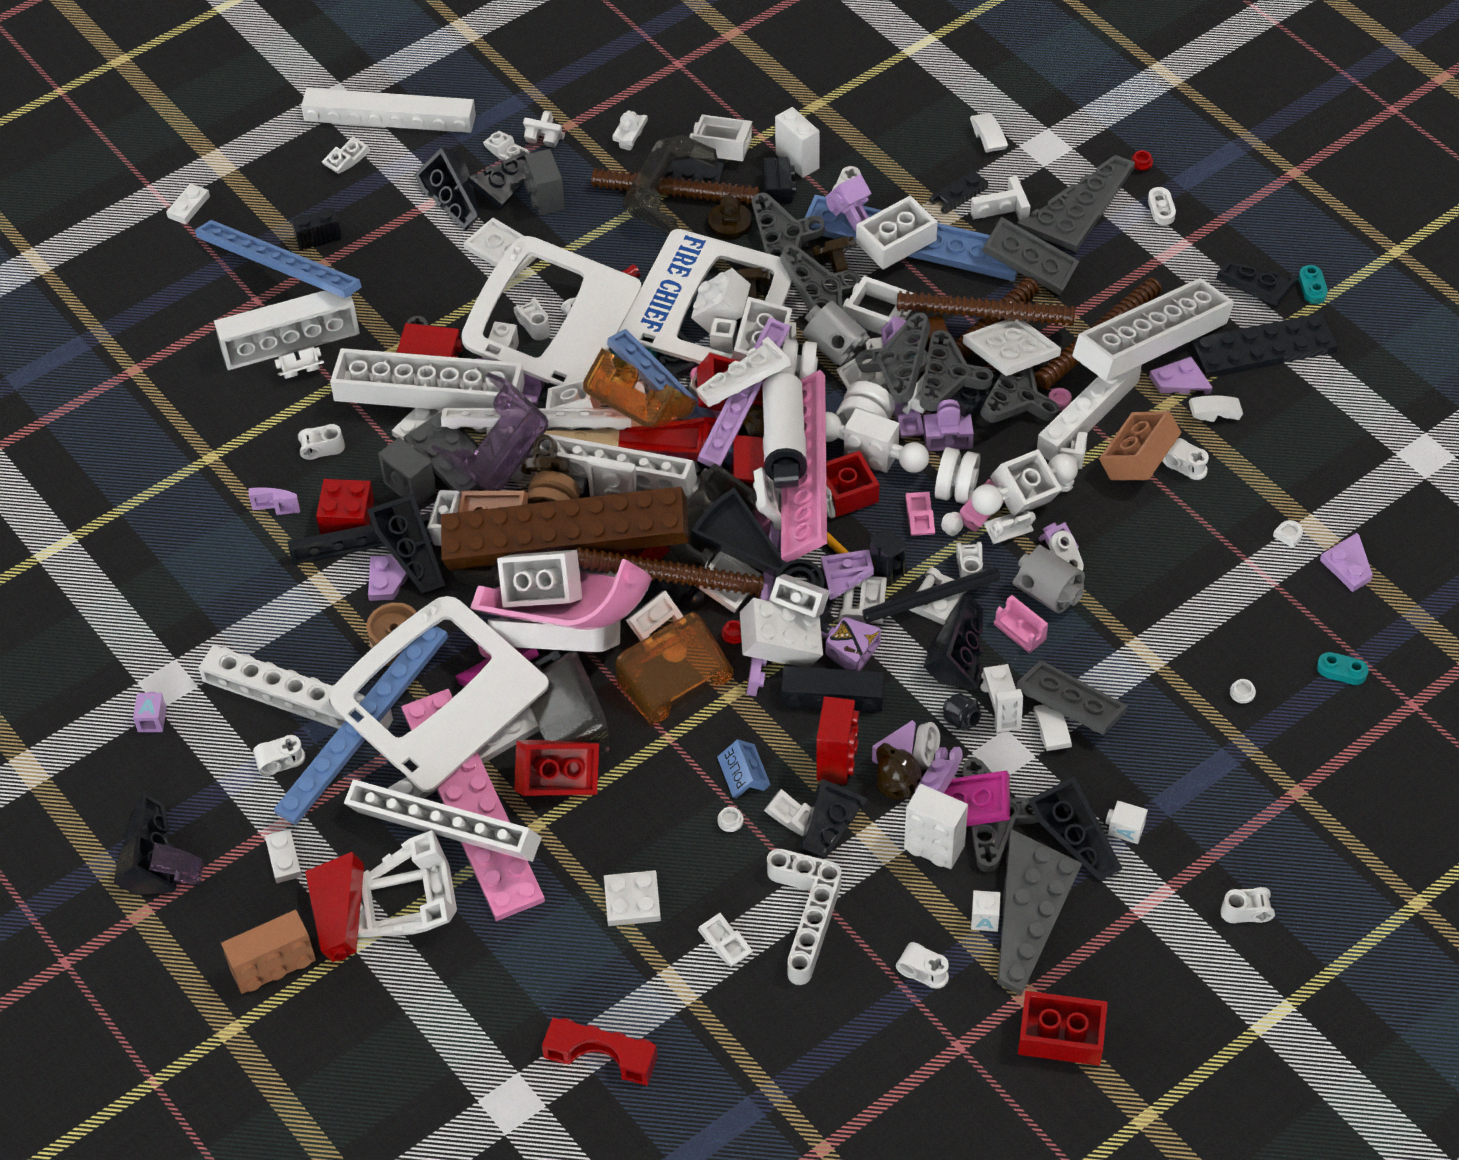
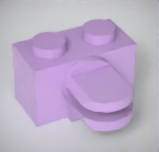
M861 174L839 184L825 197L829 210L835 216L841 213L845 214L854 231H856V224L869 218L862 205L868 201L867 197L872 193Z
M950 399L941 401L937 408V414L923 416L924 442L928 451L945 450L946 447L955 449L973 448L974 433L971 414L964 418L960 414V406L957 401Z

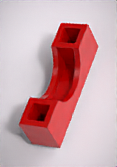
M552 1017L542 1044L545 1059L570 1065L579 1056L590 1052H600L609 1055L619 1065L623 1080L646 1086L649 1084L658 1058L657 1045L647 1039L637 1040L629 1038L620 1032H606L594 1025L584 1026L576 1024L568 1018L557 1019Z

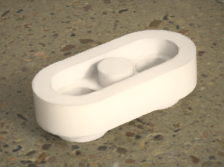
M1163 187L1151 189L1148 196V204L1154 221L1161 225L1171 224L1175 220L1176 214L1171 193Z
M1067 531L1056 532L1049 540L1050 551L1067 562H1073L1076 568L1083 571V561L1073 536ZM1061 539L1066 541V546L1061 544Z
M932 722L919 725L912 754L922 770L929 768L932 761L935 760L936 751L939 749L940 733L937 726Z

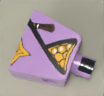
M847 617L842 618L836 627L823 623L821 626V637L826 639V655L846 670L861 671L881 643V629Z

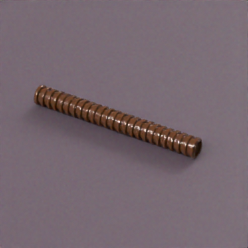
M595 168L591 176L593 188L599 186V188L606 187V189H610L612 187L613 190L617 188L620 191L626 189L628 192L630 190L637 192L638 190L640 193L646 191V194L652 192L654 195L657 193L663 195L665 193L666 196H670V194L673 197L679 195L680 198H683V196L690 198L691 196L693 199L699 197L700 200L706 198L707 201L713 199L715 202L717 200L721 202L723 197L732 196L737 198L742 205L744 203L750 205L753 197L760 193L759 186L752 188L750 185L748 187L742 185L740 187L739 184L732 186V183L726 185L724 182L721 184L715 182L713 184L712 181L705 183V180L699 182L698 179L692 181V179L685 180V178H681L679 180L678 177L672 179L671 176H668V178L661 176L660 178L658 175L652 177L651 174L645 176L644 173L639 175L636 172L634 174L631 172L625 174V171L619 173L618 170L612 172V170L605 171V169H601L599 171L598 168Z
M1026 277L1002 298V302H1006V300H1009L1010 303H1013V301H1017V303L1024 301V304H1026L1039 292V287L1033 279ZM982 317L962 334L955 343L963 358L966 359L974 352L963 344V335L1004 321V318L997 320V317H994V319H990V317L983 319ZM925 369L918 375L917 382L925 373ZM931 369L932 371H936V372H940V371H941V370H938V369Z
M1152 277L1146 279L1090 328L1155 299L1162 293L1160 283ZM1077 339L1063 349L1060 356L1050 360L1034 374L1036 384L1040 388L1048 390L1079 363L1072 356Z
M899 291L897 294V311L904 309L905 312L912 310L914 313L917 310L919 313L926 311V314H929V312H933V314L940 312V315L947 313L948 316L954 314V316L962 314V317L969 315L971 318L972 315H975L976 318L983 316V319H986V317H990V319L997 317V320L1004 318L1006 321L1009 318L1012 321L1019 319V322H1022V320H1026V322L1032 320L1033 323L1040 321L1041 324L1044 322L1051 324V322H1054L1055 325L1062 323L1063 326L1066 323L1072 326L1075 320V308L1072 305L1070 308L1067 305L1060 307L1059 304L1053 306V304L1046 306L1045 303L1038 305L1037 302L1033 305L1031 302L1024 304V301L1017 303V301L1010 303L1009 300L1002 302V299H999V301H995V299L988 301V298L981 300L979 297L975 300L974 297L967 299L966 296H963V298H959V296L952 298V295L945 297L944 294H942V297L938 296V294L931 296V293L924 295V293L918 295L917 292L909 294V291H906V293Z
M577 547L576 549L579 567H582V570L589 568L590 571L597 569V572L604 570L605 573H609L611 571L612 574L616 575L622 559H626L651 576L652 581L658 579L659 582L665 580L666 583L673 581V584H677V582H680L681 585L687 583L688 586L694 584L697 588L703 586L704 589L710 587L711 590L718 588V591L725 589L726 592H730L732 590L735 594L741 592L742 595L748 593L749 596L755 594L756 597H760L764 587L762 575L756 577L755 574H751V576H748V573L741 575L740 572H736L734 574L731 570L729 572H725L724 569L718 571L717 568L710 570V567L703 569V566L696 568L693 564L690 567L686 563L680 565L679 562L673 564L672 561L665 563V560L658 562L655 558L651 561L648 557L642 559V556L635 558L634 555L627 557V554L620 556L619 553H615L613 555L610 551L604 553V550L597 552L596 549L589 551V548L582 550L581 547Z

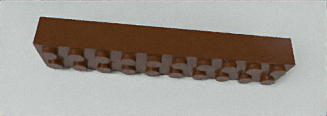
M681 486L441 514L442 561L449 570L498 565L497 558L513 554L576 550L577 547H581L582 550L589 548V551L596 549L597 552L604 550L605 553L608 551L614 552L689 543L687 498Z

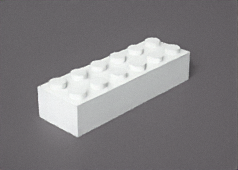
M326 290L214 321L219 344L228 370L360 334L352 297L343 298Z

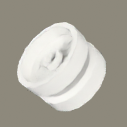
M785 339L783 352L789 357L791 365L788 367H793L794 376L799 377V380L816 372L818 357H816L817 342L805 341L802 355H798L797 340Z
M857 381L848 388L836 415L839 416L844 426H846L856 408L890 419L895 410V401L892 395L878 384L868 381Z
M946 447L938 470L935 498L949 500L955 489L954 497L956 503L966 504L976 488L980 454L968 451L961 460L959 449Z

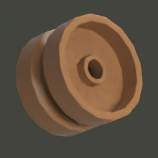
M540 471L535 473L530 480L527 504L577 499L581 497V489L577 482L563 473Z
M388 603L374 610L369 616L366 626L371 649L417 612L411 606L404 603ZM398 653L386 665L391 666V664L400 655V653Z

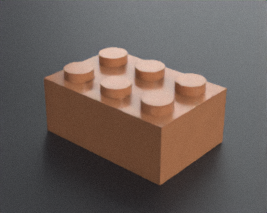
M1170 411L1132 412L1099 460L1110 480H1149L1168 451L1175 444L1181 431Z
M296 910L221 943L230 971L241 994L255 991L265 983L279 980L287 973L296 969H303L316 961L309 935Z

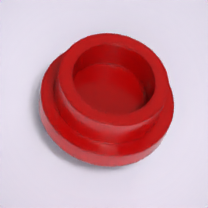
M1144 150L1137 151L1131 158V161L1135 162L1134 168L1137 170H1148L1153 165L1151 154Z
M732 620L725 624L722 628V638L724 641L730 644L742 642L741 624L739 621Z

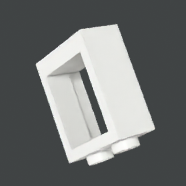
M701 115L699 122H695L694 133H691L689 137L692 155L743 161L752 140V121Z
M866 276L862 278L859 284H855L850 299L847 298L843 304V310L860 326L881 334V329L893 316L906 320L911 310L905 312L904 309L897 311L895 306L888 317L859 307L858 305L865 294L897 305V294L899 291L906 293L904 289Z

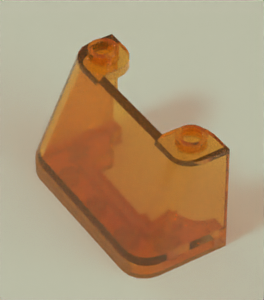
M601 348L583 381V389L588 395L650 429L686 418L692 413L697 404L696 400L665 384L664 389L661 391L650 389L647 395L634 388L639 379L637 368Z
M696 612L683 616L628 648L618 656L615 663L617 685L650 725L665 720L670 714L671 702L709 679L715 685L725 684L733 677L731 664L703 619Z

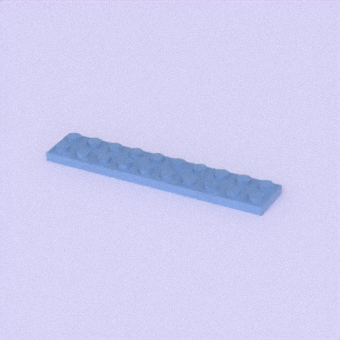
M815 195L805 218L810 216H820L823 218L826 230L822 235L824 237L833 239L848 237L850 239V237L854 236L856 241V231L853 230L846 215L841 213L835 216L829 210L826 198ZM863 206L868 217H871L877 214L878 212L882 211L879 209ZM815 223L809 229L813 231L818 230L821 225ZM937 223V240L909 255V257L1015 281L1018 274L1016 270L982 252L990 235Z

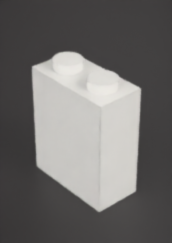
M793 107L775 116L776 155L788 157L790 166L794 165L795 172L802 178L819 169V130Z

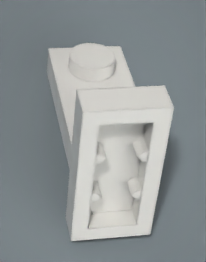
M1017 176L1009 177L1008 191L971 198V216L973 219L1015 211L1020 221L1021 219H1027L1030 215V205Z
M1008 664L983 668L984 679L995 711L994 726L996 733L1021 729L1023 695L1021 689L1016 690Z

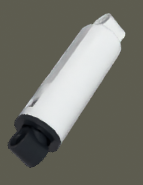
M786 367L782 371L770 375L763 382L765 474L774 480V488L799 487V479L804 476L808 467L806 437L804 433L802 382L797 376H794L793 367Z

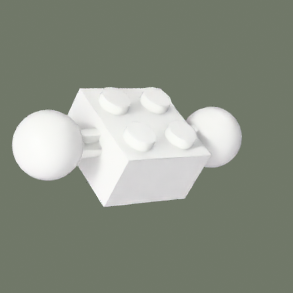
M856 408L846 426H844L839 416L832 412H826V442L834 441L837 438L843 439L844 456L860 451L869 467L885 473L888 472L895 458L899 459L903 469L911 473L920 472L928 465L929 453L925 446L917 442L908 443L904 447L899 445L898 422Z
M1037 449L1002 463L990 476L995 486L984 484L977 487L972 494V505L978 513L992 515L1000 509L1002 501H1004L1012 516L1016 517L1024 511H1030L1051 502L1063 490L1060 484H1067L1076 477L1078 473L1077 462L1068 454H1057L1047 464L1040 450Z

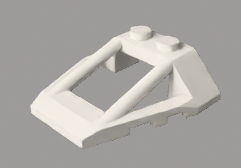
M433 830L408 839L401 844L403 848L393 855L390 853L382 858L383 862L372 871L366 870L364 872L358 937L416 934L451 921L457 911L450 866ZM410 857L420 868L415 871L379 878ZM423 879L427 904L420 906L419 913L381 921L375 920L371 890Z

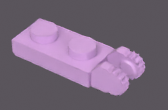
M939 747L935 753V760L930 764L918 786L921 783L944 793L959 769L958 766L963 756L961 748L953 747L949 754V760H947V748Z

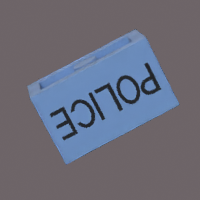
M737 739L717 757L733 798L737 799L749 787L764 791L771 785L755 744Z

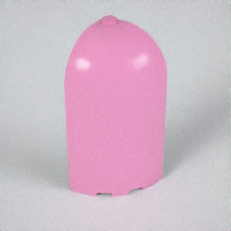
M622 559L616 577L580 572L583 599L572 603L503 607L500 586L493 589L478 586L470 609L491 615L572 629H600L610 626L627 616L644 597L652 578L638 566L626 559Z

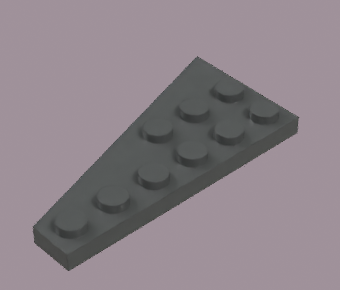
M1114 155L1098 166L1094 173L1089 176L1085 175L1078 184L1069 186L1050 199L1046 206L1031 212L1030 217L1018 221L1017 226L1036 237L1077 252L1134 170L1135 162Z
M1010 829L1008 834L1009 846L1006 859L1007 871L1004 885L1003 922L1000 935L1001 947L997 984L1022 995L1082 863Z

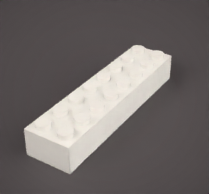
M1199 278L1080 333L1072 356L1100 378L1108 381L1227 324L1234 301Z
M341 348L330 383L334 401L443 410V408H518L525 379L523 364L518 362Z

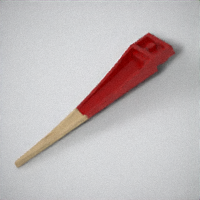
M700 417L661 424L626 427L622 430L610 428L537 432L697 461L717 418Z

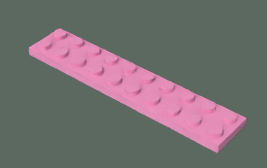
M821 370L800 380L802 382L804 433L806 437L808 467L804 476L799 479V487L781 488V559L786 561V563L827 544L825 375Z
M449 689L401 706L411 731L453 698ZM478 752L437 787L444 805L510 823ZM461 842L496 921L545 902L544 895L527 860Z

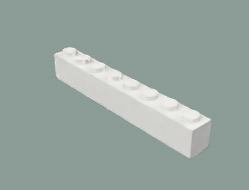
M306 88L301 105L304 121L466 133L472 132L476 116L474 99Z
M354 779L344 801V804L361 814L425 832L433 830L439 836L531 862L534 860L542 838L533 830L524 826Z

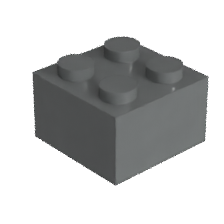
M547 149L526 154V164H523V171L527 180H524L527 193L531 192L532 194L530 195L532 207H537L540 216L565 210L562 177L551 150Z
M399 437L378 453L384 484L401 497L414 494L419 506L437 492L431 459L427 455L420 454L410 442L406 443Z

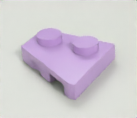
M1192 357L1150 371L1149 377L1160 393L1178 392L1180 394H1190V390L1204 391L1205 395L1212 393V386Z
M1357 533L1321 554L1320 561L1352 592L1371 581L1373 574L1360 536Z
M869 550L821 557L827 590L830 591V600L835 599L874 575Z
M393 555L370 556L369 601L394 600L399 592V588L408 579L407 573Z

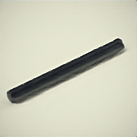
M992 567L862 610V616L866 623L876 621L999 581L1001 575L997 567Z

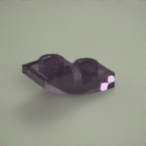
M154 843L149 870L174 874L175 881L200 885L204 860L181 849Z

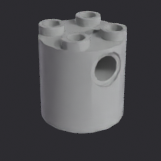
M834 301L828 302L822 309L815 305L805 317L809 323L802 335L810 342H817V348L836 365L841 366L851 361L855 356L853 351L858 346L862 347L870 338L867 335V331Z
M1038 545L1030 555L1024 554L1019 560L1018 566L1021 568L1012 584L1054 612H1064L1070 605H1076L1082 598L1084 593V572L1042 545Z

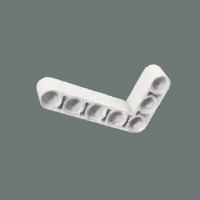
M488 619V625L512 647L602 652L620 644V621L600 629L579 630L520 619Z
M775 849L767 856L768 877L774 882L810 891L788 957L789 980L796 985H803L809 982L812 977L841 889V869L838 864L784 849ZM781 864V865H783V866H781V867H776L775 865ZM827 877H832V878H834V879H832V880H827V879H825V878H827ZM819 899H825V900H827V901H825V902H819V901H817V900H819ZM817 921L819 924H811L810 922ZM807 943L811 944L812 946L804 947L802 945ZM797 966L805 967L802 970L795 969Z

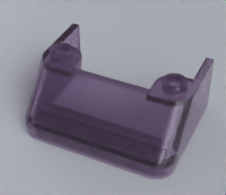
M488 372L485 376L500 389L493 402L495 411L501 416L474 453L466 448H458L452 453L434 444L431 446V449L452 468L484 490L501 491L521 465V461L533 449L536 437L546 432L548 419L507 379Z

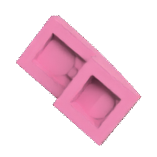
M930 492L906 493V509L911 536L934 535L935 526Z

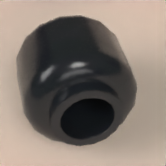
M958 693L944 702L943 717L947 723L963 731L968 730L979 723L981 718L980 706L977 701Z

